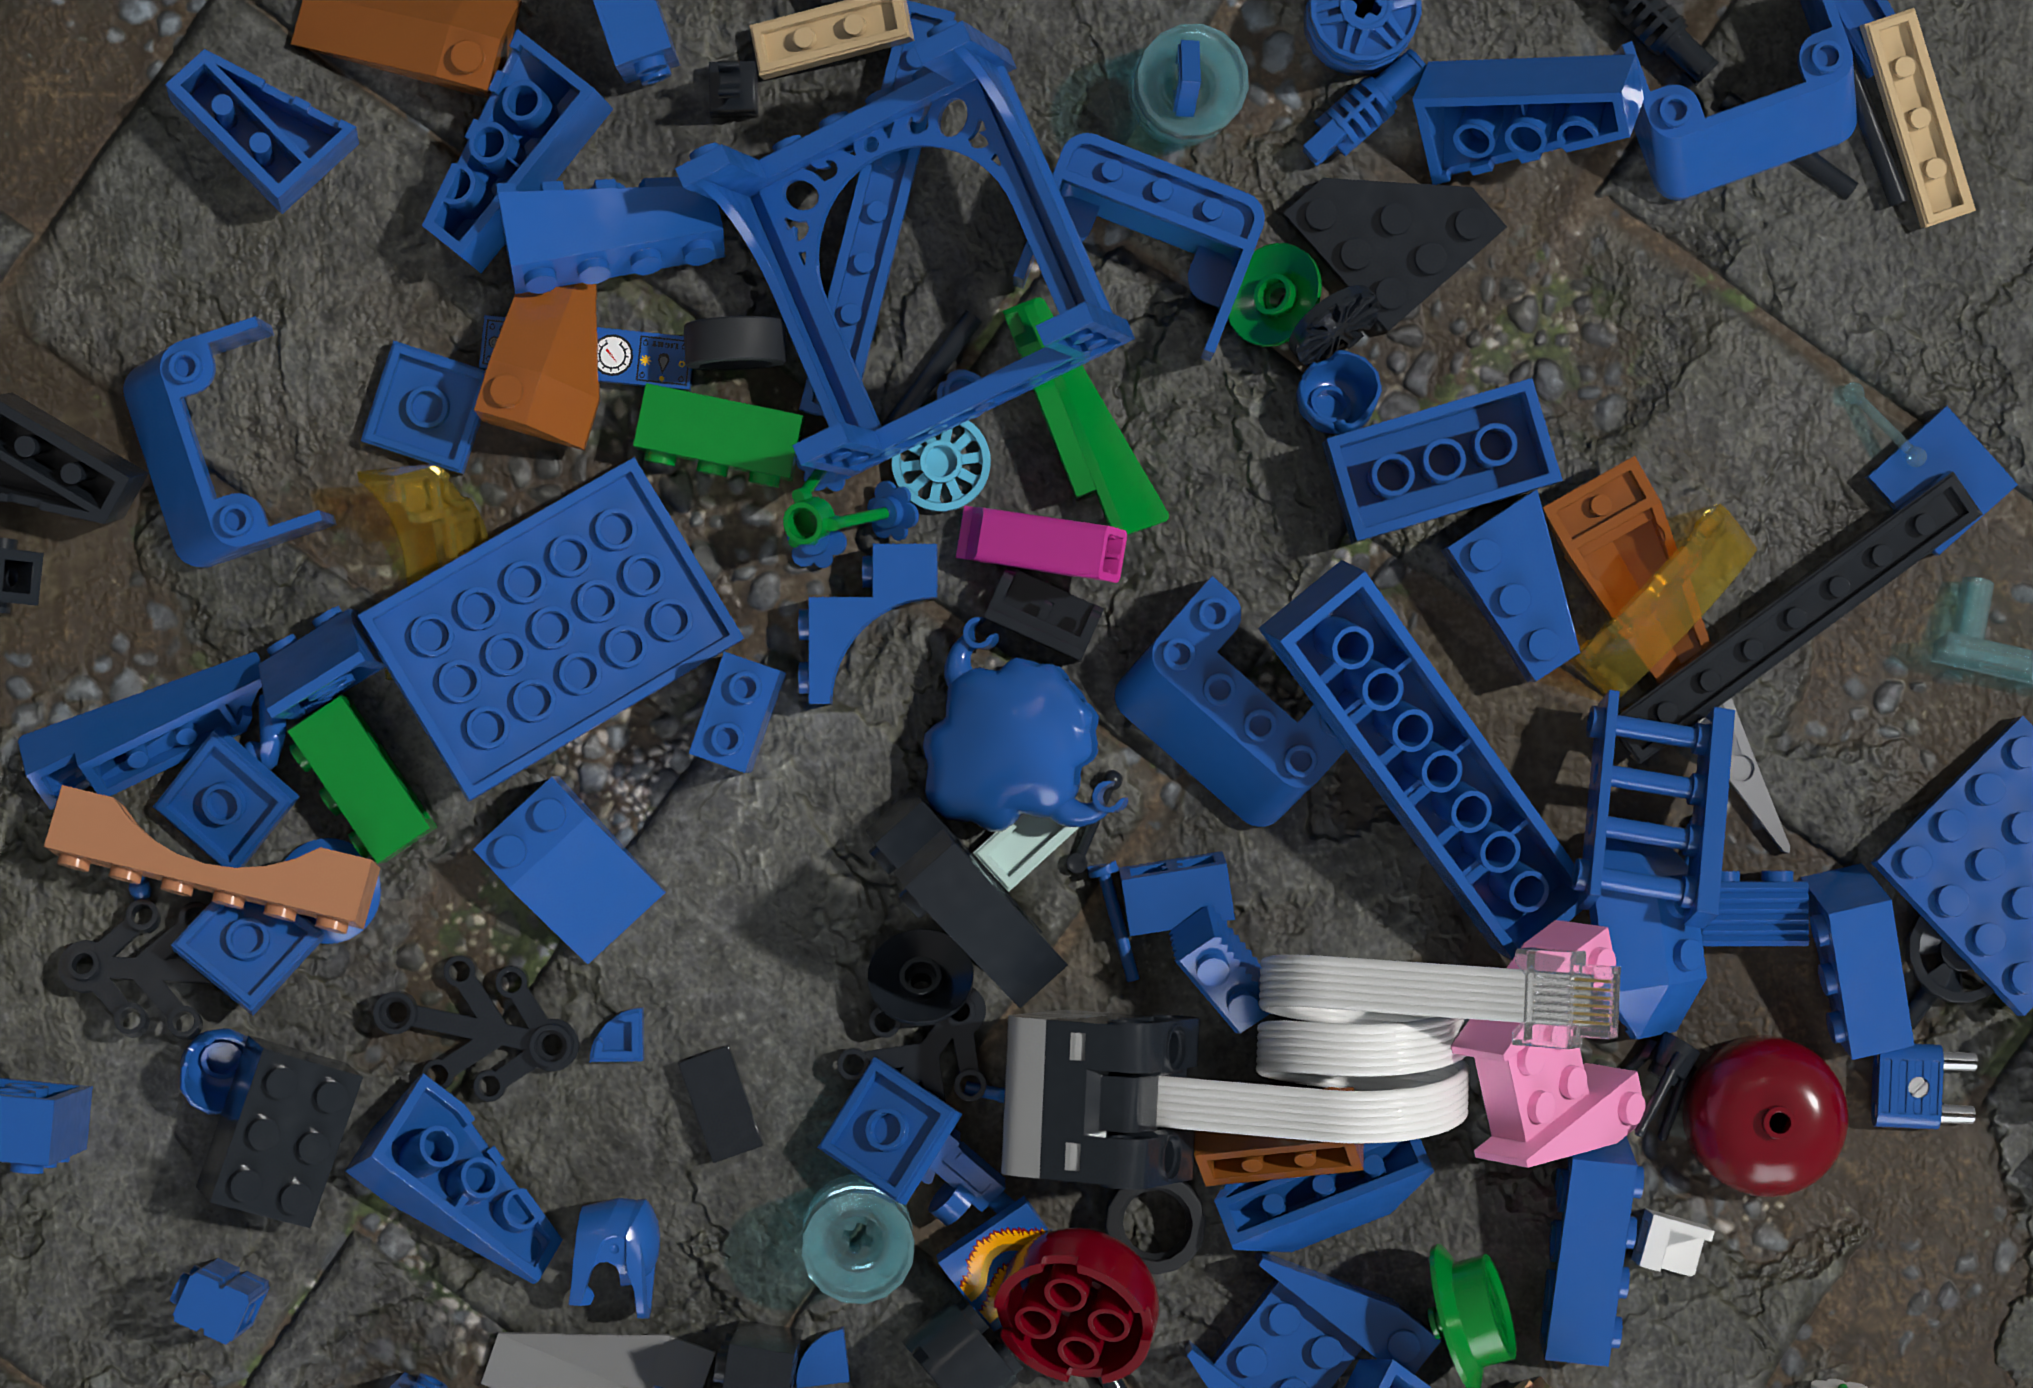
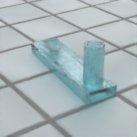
M1964 577L1962 579L1953 632H1947L1934 641L1931 662L2033 684V650L1985 640L1994 582L1979 577Z

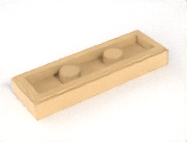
M844 0L749 25L759 76L764 80L915 41L907 0Z

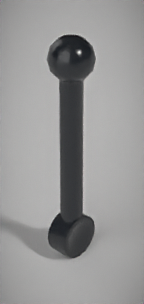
M1108 770L1102 776V782L1115 781L1114 785L1104 792L1103 800L1106 805H1108L1113 791L1120 788L1123 782L1122 775L1116 770ZM1101 820L1087 825L1077 851L1068 856L1067 867L1071 872L1078 874L1087 868L1086 854Z

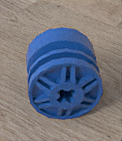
M1308 0L1304 10V34L1313 54L1328 68L1348 76L1372 75L1388 68L1406 50L1422 15L1421 0H1371L1374 3L1371 10L1372 13L1365 15L1364 19L1355 14L1357 4H1361L1364 0Z

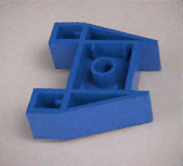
M1258 1251L1254 1256L1257 1264L1274 1277L1273 1281L1212 1358L1190 1340H1188L1184 1347L1187 1357L1208 1388H1332L1362 1348L1377 1359L1395 1360L1415 1375L1441 1340L1434 1337L1431 1328L1390 1297Z

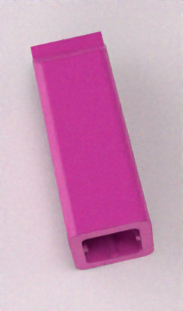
M964 506L956 558L1118 583L1121 577L1127 532L1126 530L1107 525L983 507Z

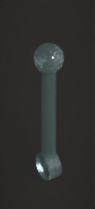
M1852 382L1844 387L1843 397L1849 404H1857L1906 454V462L1910 466L1920 467L1926 462L1927 454L1925 450L1921 447H1914L1865 398V390L1862 385Z

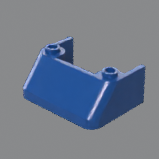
M1800 0L1812 33L1802 43L1797 54V64L1804 83L1708 117L1704 116L1697 96L1684 86L1667 85L1650 91L1633 42L1630 41L1622 44L1613 55L1636 54L1644 100L1634 125V131L1653 184L1661 195L1671 200H1685L1790 163L1801 157L1835 147L1852 135L1857 124L1853 54L1834 0Z
M1082 133L1072 137L1061 151L1053 177L1081 241H1085L1089 236L1098 216L1195 254L1188 272L1189 288L1198 300L1219 308L1200 357L1211 361L1264 226L1265 214L1262 205L1251 194L1099 135ZM1028 241L1025 244L1013 275V286L1021 289L1025 286L1035 260Z
M256 316L176 342L134 368L124 382V397L175 552L182 561L191 566L200 568L212 567L337 525L334 515L318 510L269 526L263 507L253 497L241 493L229 494L220 498L216 496L184 398L204 391L212 383L216 373L214 355L274 336L272 326Z

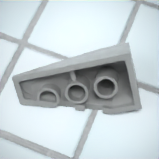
M499 1332L481 1384L490 1388H653L654 1385L663 1388H704L716 1351L669 1334L617 1335L616 1333H599L598 1335L557 1332Z

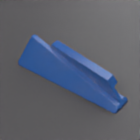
M256 652L243 655L22 735L18 740L26 777L48 808L52 810L56 806L62 785L81 790L91 785L97 794L112 796L193 757L212 731L219 727L232 737L246 732L253 717L252 703L259 688L262 687L258 666L262 661Z

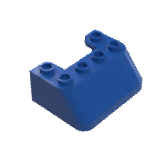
M1211 576L1121 677L1115 688V703L1122 715L1240 819L1252 826L1265 827L1277 822L1312 788L1344 753L1346 748L1314 704L1296 722L1217 652L1238 628L1241 621V607L1237 598Z

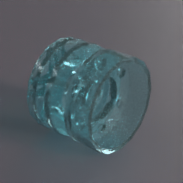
M1180 24L1160 33L1135 62L1128 81L1129 107L1137 124L1153 139L1173 147L1196 146L1214 138L1242 109L1249 90L1248 66L1239 47L1224 32L1204 24ZM1181 40L1200 41L1201 84L1194 117L1175 116V112H1173L1172 89L1178 81L1175 60L1177 46Z
M853 1174L832 1180L816 1192L803 1215L802 1258L808 1276L819 1289L841 1302L866 1304L887 1297L903 1283L913 1264L915 1244L913 1224L907 1204L905 1206L896 1202L860 1176ZM856 1223L865 1224L868 1236L861 1235L858 1243L849 1241V1232L847 1230H854Z

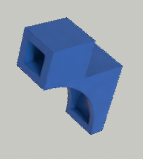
M873 544V556H863L862 560L863 587H873V597H809V609H799V641H809V662H799V694H809V704H832L833 689L840 664L853 641L870 623L896 607L921 600L938 599L937 544Z

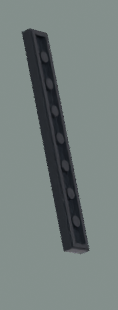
M1947 471L1618 711V715L1692 727L1706 717L1714 707L1721 706L1982 516V512L1955 473ZM1617 736L1634 762L1639 765L1667 745Z

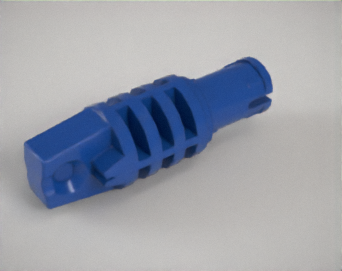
M1409 48L1376 78L1372 76L1363 78L1314 121L1320 130L1303 145V153L1316 167L1337 150L1344 156H1347L1395 114L1394 110L1397 108L1395 102L1421 80L1427 66L1416 52Z

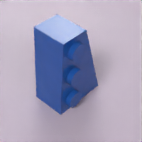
M1862 863L1800 877L1801 881L1808 882L1809 884L1808 905L1810 925L1820 961L1818 965L1820 983L1824 994L1828 996L1831 1012L1826 1013V1023L1832 1042L1834 1044L1840 1043L1852 1060L1915 1046L1892 899Z

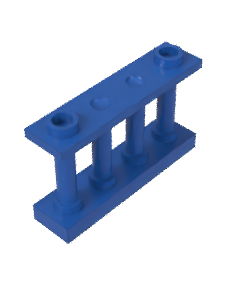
M1609 690L1597 706H1591L1586 726L1587 737L1594 738L1583 856L1576 859L1572 873V889L1579 891L1578 909L1589 910L1601 896V889L1677 901L1678 907L1685 908L1683 925L1704 929L1718 916L1735 710L1714 707L1701 723L1697 722L1694 727L1618 715L1620 691ZM1615 737L1691 748V753L1698 755L1696 773H1692L1689 778L1614 766ZM1611 787L1684 798L1688 805H1693L1692 824H1687L1686 828H1679L1608 816ZM1606 838L1680 849L1684 856H1689L1688 875H1683L1681 880L1604 868Z

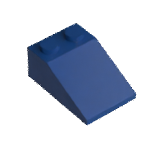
M336 606L312 621L315 630L299 640L294 634H291L267 649L270 658L261 662L258 666L265 706L271 718L303 719L386 667L357 620V616L360 614L358 610L349 608L343 612L340 606Z
M553 776L547 780L473 849L504 884L587 964L595 959L666 893L560 776Z

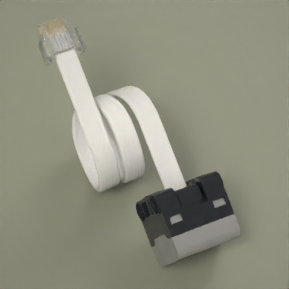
M1532 947L1517 948L1515 963L1520 969L1317 955H1271L1262 958L1260 962V1000L1258 1003L1260 1009L1278 1016L1303 1021H1265L1258 1025L1256 1072L1267 1078L1323 1088L1354 1087L1355 1091L1187 1078V1068L1198 1066L1199 1017L1182 1015L1148 1016L1081 1010H1055L1008 1015L1001 1173L1018 1177L1100 1184L1101 1187L1138 1190L1193 1179L1195 1130L1319 1142L1361 1144L1408 1141L1444 1133L1459 1126L1468 1115L1470 1068L1463 1060L1466 1056L1453 1054L1451 1045L1470 1019L1521 1023L1512 1031V1045L1575 1049L1581 1048L1583 1037L1599 1039L1618 1038L1621 966L1586 964L1585 951Z

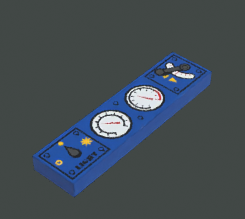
M484 316L479 362L480 369H487L506 317ZM597 327L599 382L645 387L646 383L691 392L693 369L685 366L684 336Z

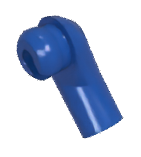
M262 694L259 696L260 742L249 741L244 745V748L271 770L279 763L287 733L286 719L271 718L266 710L264 695Z

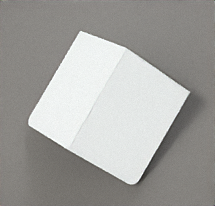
M1645 1208L1631 1259L1639 1266L1660 1272L1662 1268L1679 1274L1693 1276L1696 1272L1704 1240L1712 1241L1715 1231L1704 1224Z

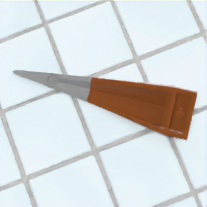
M1635 456L1542 507L1546 523L1565 554L1564 558L1656 683L1711 644L1662 503ZM1730 698L1719 706L1720 708L1735 710L1729 782L1779 850L1784 853H1790V844L1757 765L1733 700Z

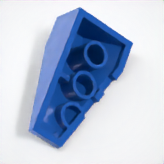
M421 1074L371 1129L345 1172L388 1204L532 1284L537 1283L563 1239L527 1189L519 1188L503 1167L501 1162L505 1159L495 1145L489 1147L474 1127L472 1122L476 1119L466 1105L427 1075Z

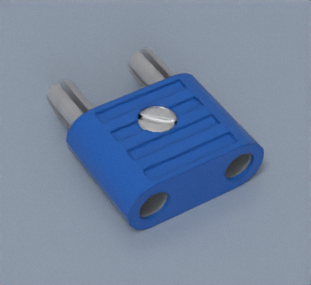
M1914 1044L1915 1046L1873 1055L1871 1121L1874 1127L1939 1129L1941 1123L1973 1124L1976 1117L1942 1115V1113L1976 1114L1973 1106L1942 1105L1943 1070L1975 1071L1978 1064L1944 1062V1060L1978 1061L1976 1053L1943 1052L1941 1045Z

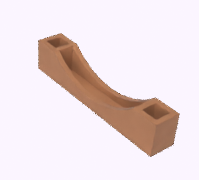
M64 785L61 786L44 844L46 849L59 856L57 864L67 868L89 872L91 864L110 868L109 877L133 884H140L142 876L162 881L160 889L170 893L192 897L193 890L198 889L214 893L212 902L236 909H243L245 901L264 905L263 914L291 922H295L297 914L317 918L316 927L340 934H346L348 926L364 930L381 869L371 859L322 847L298 858L268 866L233 868L205 864L176 854L156 842L138 825L127 808L114 797Z

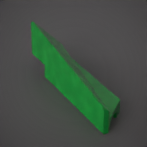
M1037 297L1002 311L1021 359L1045 347L1036 329V325L1054 316L1043 298ZM1083 365L1033 389L1076 500L1096 493L1108 526L1126 530L1127 537L1164 523L1169 519L1167 509Z

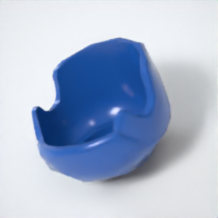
M1337 350L1326 360L1318 363L1312 362L1298 383L1295 397L1299 413L1318 432L1340 435L1360 429L1370 420L1382 393L1379 372L1365 357L1346 350Z
M229 1028L205 1031L189 1043L180 1060V1090L192 1107L208 1115L221 1114L247 1041V1036Z

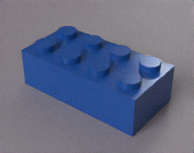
M1532 378L1333 436L1322 442L1351 544L1518 496L1536 489L1545 488L1563 481Z

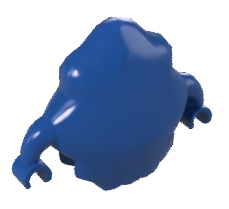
M974 617L970 619L964 626L963 635L952 645L944 665V678L948 686L946 717L933 725L925 733L923 749L928 764L925 794L931 810L946 820L972 822L989 832H1003L1012 826L1023 814L1051 818L1059 825L1066 827H1084L1096 823L1109 813H1118L1124 810L1128 804V797L1120 799L1112 807H1108L1103 800L1104 792L1113 786L1115 781L1099 783L1093 791V801L1090 803H1083L1075 799L1080 789L1082 767L1094 760L1098 754L1096 729L1100 716L1093 706L1087 702L1083 692L1069 679L1060 666L1052 664H1038L1034 661L1014 658L998 671L981 667L973 669L971 666L973 651L975 649L989 650L995 647L999 642V634L994 633L984 642H977L975 630L986 621V618Z

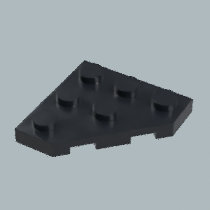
M1322 178L1282 215L1345 287L1365 285L1372 290L1381 306V310L1376 312L1378 314L1376 322L1386 334L1507 228L1505 223L1473 187Z

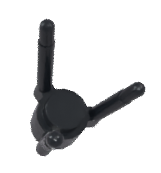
M1666 1031L1661 1035L1658 1042L1647 1038L1640 1051L1622 1068L1637 1071L1644 1063L1650 1060L1651 1064L1647 1071L1660 1079L1645 1108L1640 1123L1635 1128L1634 1132L1638 1137H1642L1645 1134L1670 1086L1674 1087L1658 1132V1139L1660 1141L1668 1139L1688 1083L1697 1070L1694 1064L1701 1054L1690 1044Z

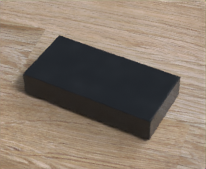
M730 1044L678 1063L713 1163L764 1146V1141Z

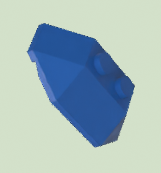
M1606 838L1604 868L1681 880L1683 875H1688V865L1673 848ZM1601 889V896L1589 909L1591 925L1608 927L1612 949L1616 957L1618 974L1613 979V983H1608L1602 987L1613 988V991H1600L1601 996L1612 997V1000H1605L1607 1005H1612L1611 1011L1626 1027L1625 1032L1630 1039L1662 1035L1665 1031L1668 1033L1676 1032L1707 979L1701 928L1683 925L1685 908L1678 907L1677 901Z
M1421 1139L1388 1143H1364L1363 1171L1226 1184L1224 1189L1220 1190L1214 1202L1233 1250L1294 1252L1391 1214L1434 1173V1170Z

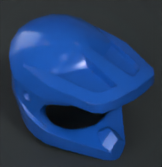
M615 1198L582 1206L576 1232L569 1305H591L595 1297L592 1289L588 1286L592 1271L600 1262H609L616 1266L619 1272L620 1286L632 1285L637 1318H650L655 1266L660 1250V1229L654 1209L646 1198L638 1200Z

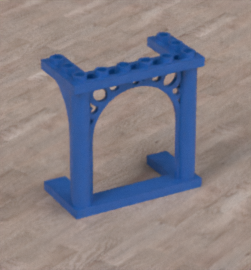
M948 20L932 27L927 32L928 38L914 45L918 57L925 67L919 69L911 76L912 82L896 90L889 87L872 93L865 99L866 105L848 114L846 111L834 113L821 120L818 124L820 129L803 138L801 135H794L777 142L772 147L773 153L760 160L726 145L710 143L692 151L689 154L690 161L675 168L683 188L715 200L726 213L756 259L776 301L829 426L792 445L802 466L853 477L1135 339L1127 319L1113 314L1011 81L1008 72L1017 67L1009 49L963 20L960 22ZM963 100L967 106L968 115L966 123L957 135L946 137L941 129L943 112L951 102ZM928 114V128L921 133L913 134L910 129L911 122L913 121L918 124ZM983 121L986 130L981 131L980 134L987 139L989 144L983 148H974L971 140L978 133ZM878 140L879 146L877 150L869 152L867 144ZM935 147L947 149L965 155L979 163L1001 185L1014 208L1059 315L1036 325V329L1045 346L1044 348L882 427L823 288L819 265L821 235L828 213L838 194L868 164L892 152L908 148ZM996 156H998L1001 166L993 161ZM835 162L838 168L836 175L826 181L814 173L818 169H830V163ZM797 181H805L812 184L819 195L817 204L808 210H799L792 207L786 198L788 186ZM788 219L808 224V233L802 240H798L797 227L793 226L790 229L787 222ZM802 253H806L805 261L802 257Z

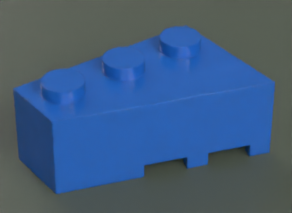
M206 49L201 51L165 84L171 103L281 214L285 213L359 145L356 126L342 119L339 121L313 108L311 103L297 96L294 98L267 84L264 79Z
M1537 489L1526 494L1441 550L1527 683L1538 681L1581 653Z

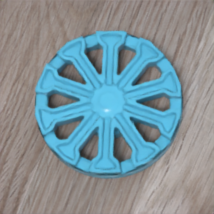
M969 420L959 425L965 428V433L954 444L951 443L952 428L943 432L940 440H936L935 437L927 440L926 447L919 444L908 449L910 452L920 456V460L904 462L901 460V453L892 457V470L898 487L904 486L909 489L911 502L931 511H953L969 504L983 490L990 473V451L983 434ZM971 441H977L980 448L978 452L960 453ZM980 463L982 465V472L979 475H975L962 468V465ZM922 470L923 473L911 484L905 482L903 475L906 472ZM956 477L972 485V490L968 494L961 493L955 480ZM931 480L933 482L930 497L926 500L920 498L918 491ZM943 483H946L952 495L951 502L942 503L940 501Z

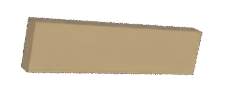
M1915 8L1860 25L1920 227L1926 228L1976 211Z

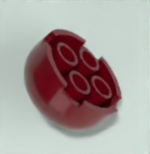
M1771 1035L1745 1036L1734 1039L1715 1049V1053L1702 1064L1694 1078L1690 1080L1683 1102L1684 1131L1696 1159L1711 1175L1725 1185L1742 1193L1761 1197H1778L1796 1193L1823 1177L1841 1153L1848 1130L1846 1097L1839 1079L1830 1066L1807 1047L1791 1040ZM1778 1112L1784 1113L1786 1117L1778 1120L1770 1128L1769 1121L1771 1116Z
M1063 1228L1039 1235L1025 1244L1014 1255L1002 1278L995 1297L994 1308H997L998 1318L1003 1327L1000 1335L1007 1347L1025 1364L1046 1376L1060 1381L1068 1382L1070 1375L1078 1377H1101L1102 1383L1105 1384L1131 1374L1146 1358L1158 1322L1159 1297L1155 1281L1148 1267L1126 1244L1096 1230ZM1029 1277L1025 1290L1023 1291L1021 1287V1280Z

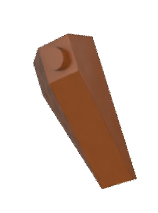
M302 0L291 45L488 99L491 94L488 88L497 70L502 71L505 66L510 49L509 45L513 38L523 0Z
M578 283L555 287L553 290L541 294L526 292L514 295L490 357L474 411L483 422L585 451L600 403V383L598 381L599 347L596 314L597 284Z

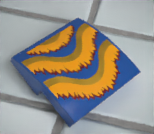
M1023 1196L936 1256L939 1265L979 1316L995 1332L1002 1325L998 1318L997 1308H994V1301L1007 1266L1014 1255L1025 1244L1039 1235L1053 1230L1048 1229L1027 1198ZM1029 1277L1021 1280V1287L1023 1291L1025 1290Z

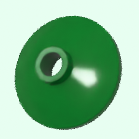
M1288 243L1268 244L1255 250L1228 317L1235 332L1244 340L1257 346L1272 347L1288 342L1299 321L1320 302L1322 284L1320 272L1315 261L1304 250ZM1286 293L1283 302L1278 306L1279 299Z

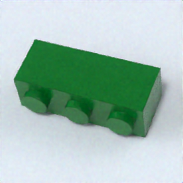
M646 383L633 446L638 450L646 451L644 460L648 462L675 467L676 459L681 458L696 461L697 472L727 477L728 469L730 468L749 472L748 482L779 488L781 479L793 481L797 455L792 445L800 442L802 439L805 418L799 414Z
M340 695L287 731L295 742L289 746L293 757L305 772L313 769L324 785L319 790L321 798L335 816L343 813L354 829L348 836L363 858L369 859L373 857L377 864L385 863L438 827L350 696Z

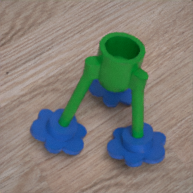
M797 458L796 464L798 468L805 471V483L801 488L792 492L795 504L789 506L783 517V526L787 534V540L793 548L792 558L797 565L809 567L815 563L819 568L831 566L833 555L843 553L847 546L845 534L839 531L841 528L872 522L873 531L878 537L888 538L892 536V538L899 541L907 537L908 528H912L918 523L919 512L917 507L910 502L911 493L909 489L904 486L897 488L891 481H883L877 484L875 498L869 500L867 511L843 516L835 515L831 505L822 498L813 497L812 492L814 490H823L826 487L835 492L840 491L845 485V479H849L852 476L802 466Z

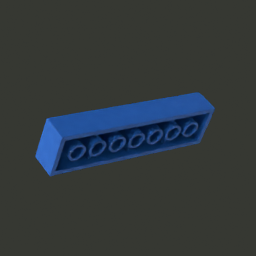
M1341 560L1258 628L1492 949L1512 961L1523 944L1555 920L1569 922L1583 910L1578 909L1579 891L1572 889L1574 862L1364 570Z

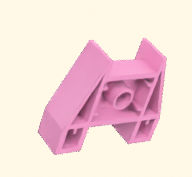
M1555 920L1526 941L1507 967L1510 969L1595 974L1596 979L1613 980L1618 976L1616 957L1612 949L1608 927ZM1595 982V987L1602 988L1608 983ZM1470 1019L1451 1045L1453 1054L1470 1056L1475 1059L1492 1137L1474 1150L1475 1158L1528 1168L1617 1144L1636 1128L1646 1108L1638 1071L1590 1063L1583 1064L1577 1027Z

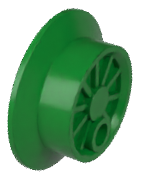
M1435 1244L1431 1246L1429 1257L1431 1282L1436 1308H1428L1430 1326L1436 1339L1443 1338L1444 1334L1451 1358L1465 1387L1481 1388L1484 1368L1486 1366L1516 1358L1515 1331L1507 1297L1497 1269L1489 1255L1483 1254L1456 1261L1442 1244Z

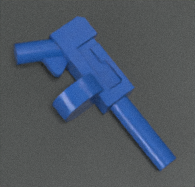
M955 1128L922 1178L924 1183L930 1184L933 1182L936 1173L946 1181L934 1195L928 1211L945 1226L958 1220L971 1204L981 1212L990 1207L998 1214L1015 1202L1004 1192L1005 1177L963 1141L961 1142L960 1132Z

